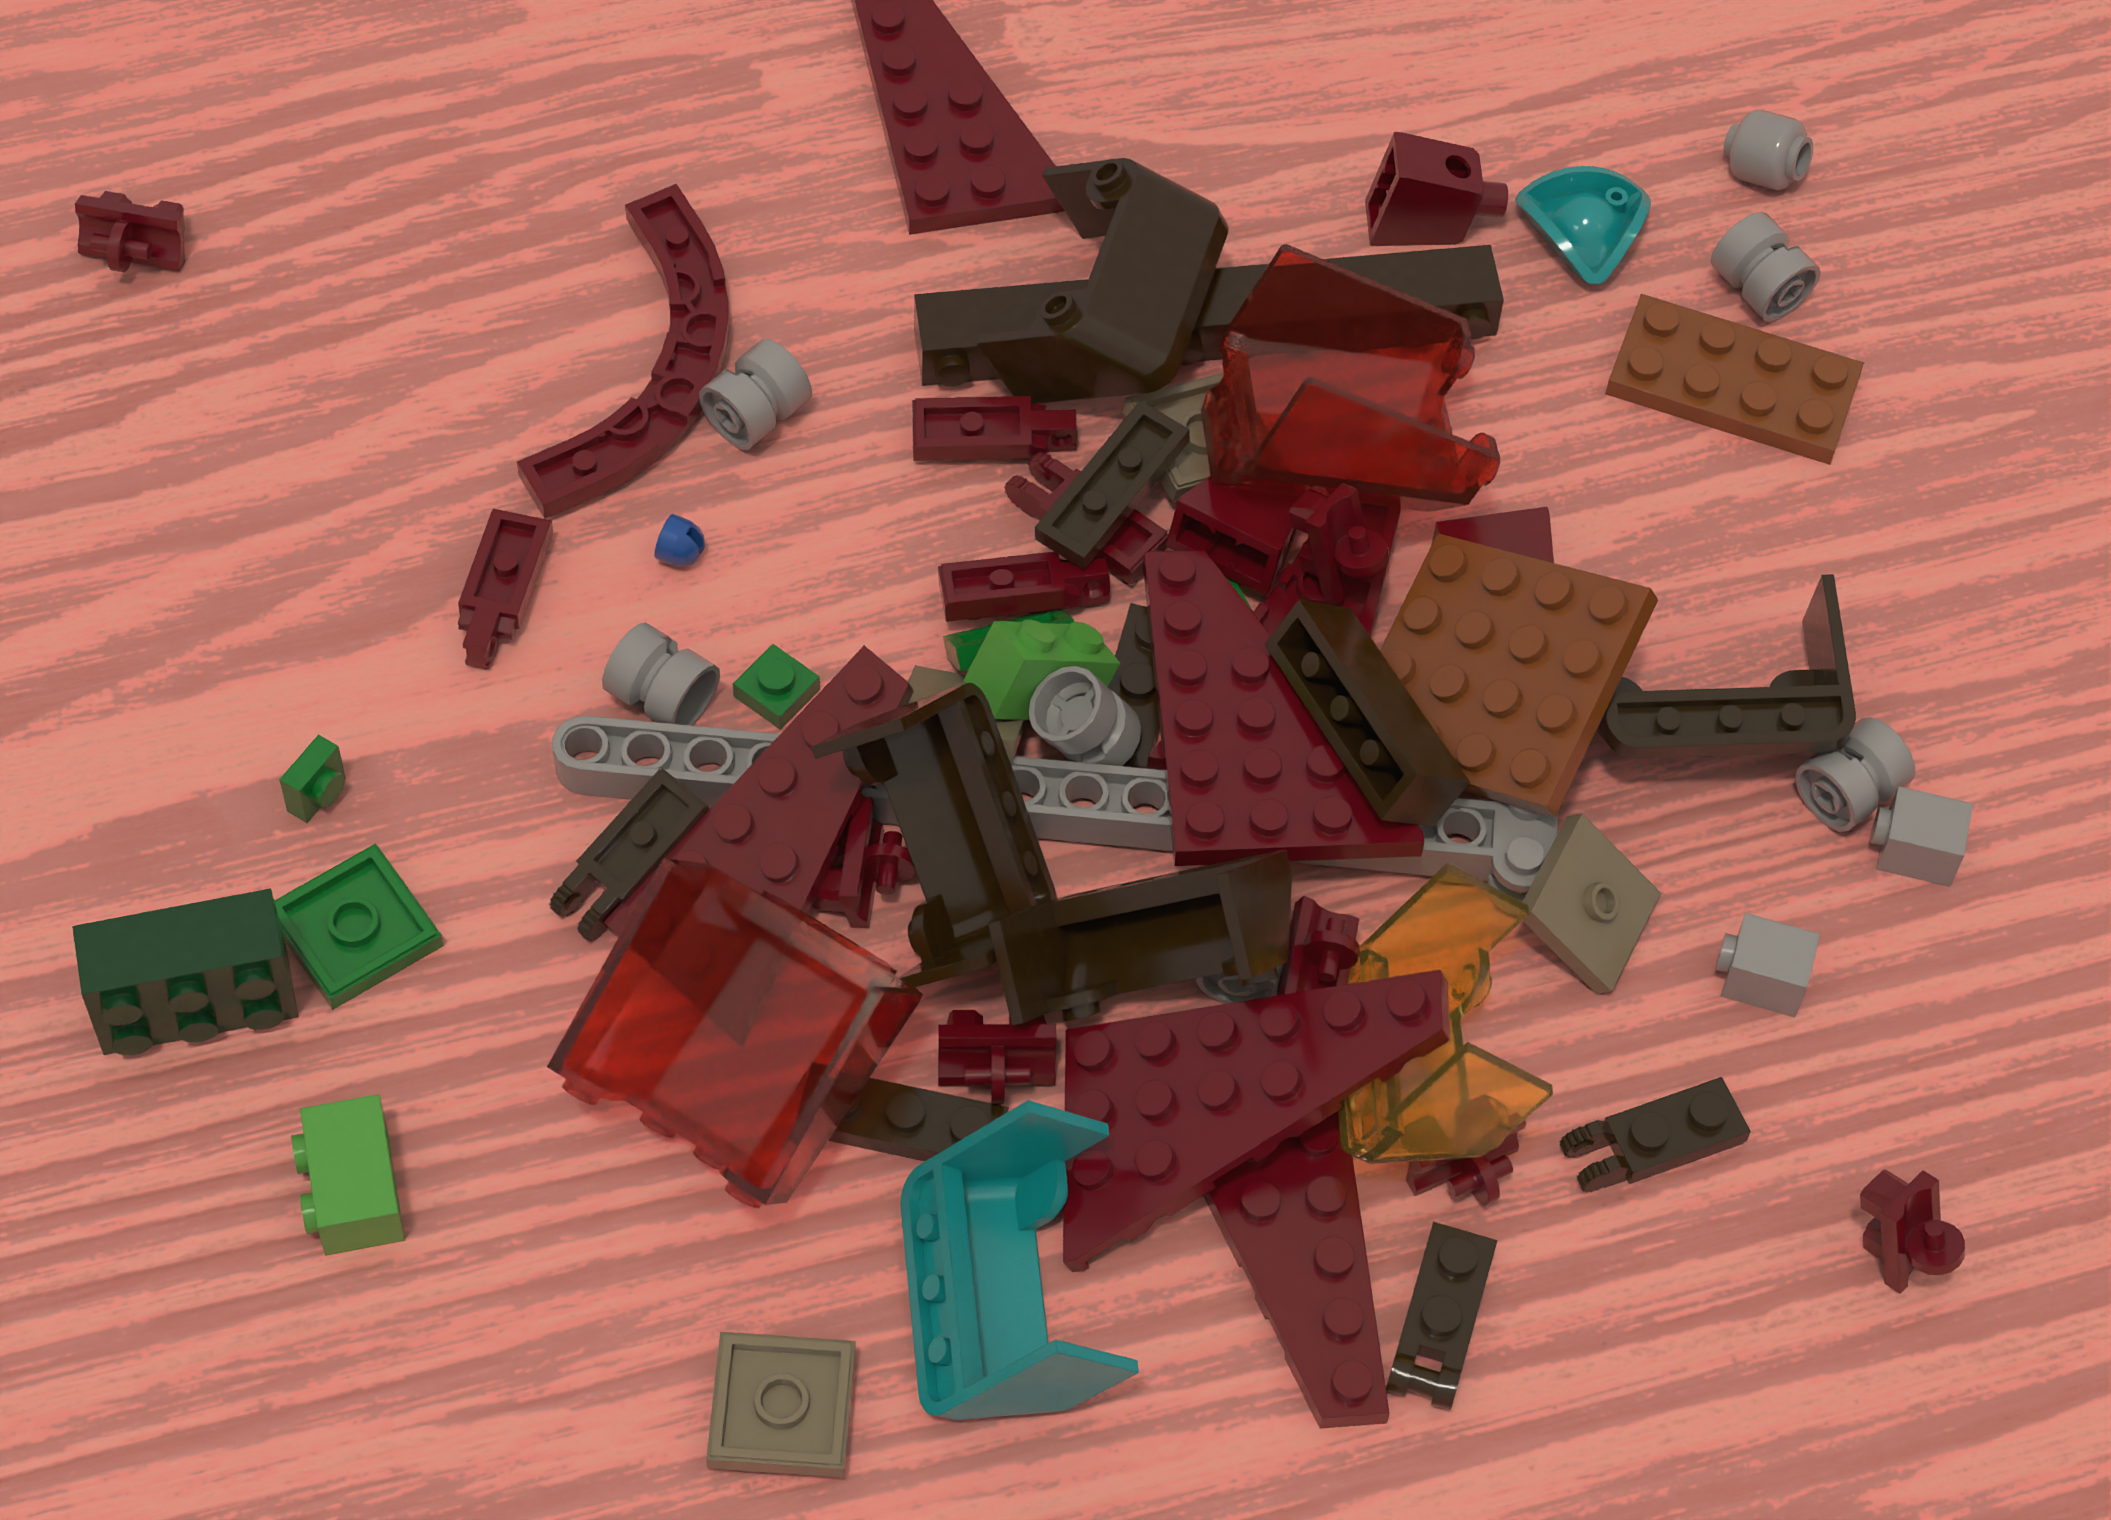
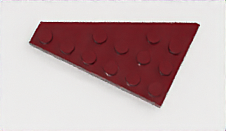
M1205 550L1144 552L1143 573L1174 866L1211 865L1278 850H1287L1289 862L1422 856L1424 835L1421 828L1415 824L1380 819L1265 646V643L1271 637L1270 633Z
M1440 969L1066 1029L1065 1111L1107 1123L1109 1136L1065 1161L1068 1197L1063 1207V1263L1072 1272L1088 1269L1087 1261L1124 1237H1127L1131 1242L1148 1231L1159 1218L1172 1216L1215 1189L1216 1185L1213 1181L1251 1157L1255 1162H1258L1275 1151L1278 1144L1284 1139L1299 1136L1342 1109L1339 1102L1378 1077L1382 1083L1399 1073L1410 1060L1424 1057L1450 1041L1448 981Z

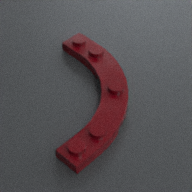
M677 184L625 205L626 220L658 269L670 306L669 332H667L662 351L651 371L652 379L637 399L631 397L611 416L591 429L517 461L518 475L544 519L627 482L655 463L693 425L703 410L699 399L700 390L721 373L726 357L729 336V304L724 270L711 237Z

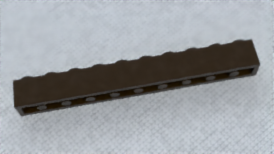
M1491 245L1215 268L1181 365L1222 359L1247 360L1256 356L1279 354L1305 355L1313 351L1335 349L1362 350L1369 346L1403 343L1406 345H1419L1426 341L1460 338L1475 340L1483 336L1497 335L1504 298ZM1089 279L914 294V333L922 386L939 384L956 386L964 382L1002 380L977 345L979 335L1031 329L1035 316L1047 297L1060 291L1085 289Z

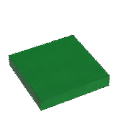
M376 843L274 900L286 944L332 1010L444 946L441 933Z

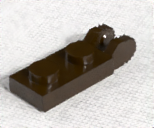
M663 768L659 769L576 860L579 865L562 882L557 891L553 893L549 903L550 908L561 917L568 916L590 895L594 883L597 881L606 890L592 904L590 910L586 911L585 915L581 917L582 919L578 923L579 926L577 928L578 932L587 940H596L608 928L603 922L622 902L624 904L710 808Z
M1719 1077L1605 1117L1604 1121L1596 1120L1583 1127L1579 1126L1577 1129H1572L1571 1132L1566 1133L1559 1142L1565 1156H1568V1158L1581 1156L1607 1146L1611 1147L1614 1153L1613 1156L1590 1164L1577 1175V1180L1582 1190L1587 1193L1589 1191H1598L1601 1188H1606L1626 1180L1629 1184L1739 1146L1747 1142L1751 1131L1724 1079Z

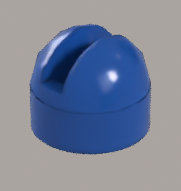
M671 514L659 534L654 553L655 559L673 566L694 564L705 548V539L700 527L691 520Z

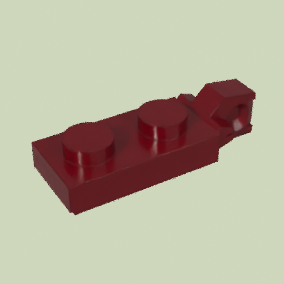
M1031 396L915 398V400H912L913 461L1032 458V456L1040 451L1047 454V452L1075 450L1077 448L1076 409L1046 410V405L1031 403Z
M492 509L458 602L460 613L458 629L467 631L463 641V648H466L467 654L466 665L490 669L498 650L499 639L513 640L516 629H520L553 535L552 520Z
M1054 551L944 563L938 566L939 587L946 622L977 620L985 617L1021 613H1039L1048 610L1066 609L1067 607H1084L1110 601V577L1106 558L1093 559L1085 570L1069 560L1060 559L1059 554Z

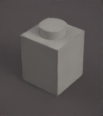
M1898 786L1889 809L1879 807L1874 819L1870 843L1880 845L1876 869L1950 887L1964 858L1973 803Z
M1745 913L1737 936L1725 933L1719 951L1715 970L1726 972L1721 997L1796 1017L1808 987L1820 934Z

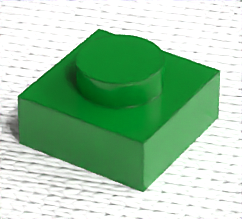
M774 644L733 683V697L780 730L820 690V676Z
M319 734L279 779L287 812L306 823L312 819L321 807L326 808L338 798L346 779L339 746Z

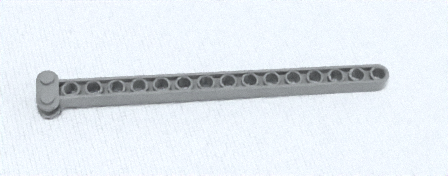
M578 716L565 721L556 729L552 738V750L556 775L561 785L570 792L581 795L632 800L654 774L663 768L707 804L708 807H712L780 734L596 716ZM582 751L598 753L595 757L587 760L573 758L575 754ZM1014 756L1013 761H1010L1020 791L1034 797L1024 801L1037 838L1173 851L1164 770ZM643 757L660 759L657 763L649 766L635 764L637 760ZM705 763H717L722 766L711 772L697 769ZM884 782L874 786L865 784L862 794L864 797H872L874 801L872 817L882 824L899 825L887 790L883 786ZM1077 798H1087L1097 804L1081 808L1073 805L1070 801ZM1457 798L1434 827L1418 825L1424 835L1423 853L1420 857L1294 861L1292 863L1487 881L1488 891L1495 902L1506 909L1518 911L1557 837L1558 812L1554 818L1497 800L1494 802ZM1139 804H1150L1159 810L1154 813L1145 814L1136 811L1133 807ZM1463 834L1469 837L1472 842L1460 844L1453 842L1447 835Z

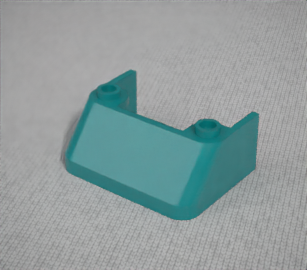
M1027 1100L921 1163L907 1177L901 1193L900 1206L918 1395L920 1403L927 1413L952 1420L1065 1411L1139 1373L1138 1360L1065 1341L1054 1340L1048 1343L1036 1229L1053 1220L1066 1203L1068 1184L1065 1161L1109 1136L1107 1123Z

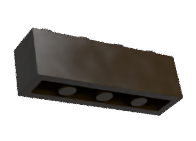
M1298 599L1265 643V646L1380 819L1434 827L1470 781L1351 608Z

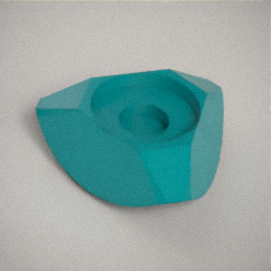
M1576 166L1553 171L1531 182L1515 198L1517 205L1541 237L1575 274L1589 284H1602L1607 280L1639 233L1651 206L1649 195L1631 179L1613 170L1595 166Z

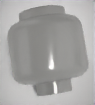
M1755 110L1748 113L1740 124L1735 123L1730 127L1724 142V154L1730 157L1731 171L1737 179L1742 182L1779 191L1789 187L1793 181H1800L1805 176L1812 160L1813 141L1810 137H1807L1805 126L1799 120L1765 110Z

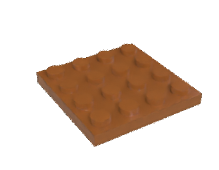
M1437 533L1380 652L1470 781L1463 791L1555 818L1651 617L1658 598L1649 587Z

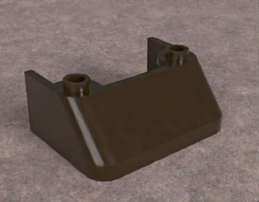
M1128 158L1045 168L1042 175L1043 179L1082 239L1105 236L1086 288L1060 291L1047 297L1041 304L1031 329L980 334L977 345L1013 396H1031V403L1144 394L1163 388L1177 375L1228 235L1229 226L1226 219L1214 202Z
M1834 574L1821 575L1802 620L1809 670L1786 671L1774 678L1769 687L1642 691L1635 682L1622 677L1596 731L1616 753L1633 759L1824 753L1840 748L1845 744L1854 727L1856 711Z
M966 683L861 721L811 746L815 759L843 751V758L850 773L858 777L866 785L874 786L884 782L926 900L917 905L913 911L912 920L908 925V938L912 949L921 957L922 962L895 979L899 991L991 966L997 960L988 923L1057 898L1053 881L991 707L985 694L976 684Z
M1287 850L1258 854L1083 891L1056 898L989 922L988 926L1011 1024H1022L1049 1012L1059 1010L1062 1012L1063 1021L1079 1019L1100 1013L1099 1001L1116 994L1224 973V976L1238 975L1240 986L1257 984L1278 978L1276 967L1288 962L1293 875Z

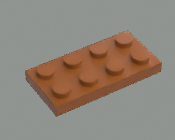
M1641 294L1610 375L1605 394L1830 465L1864 362Z

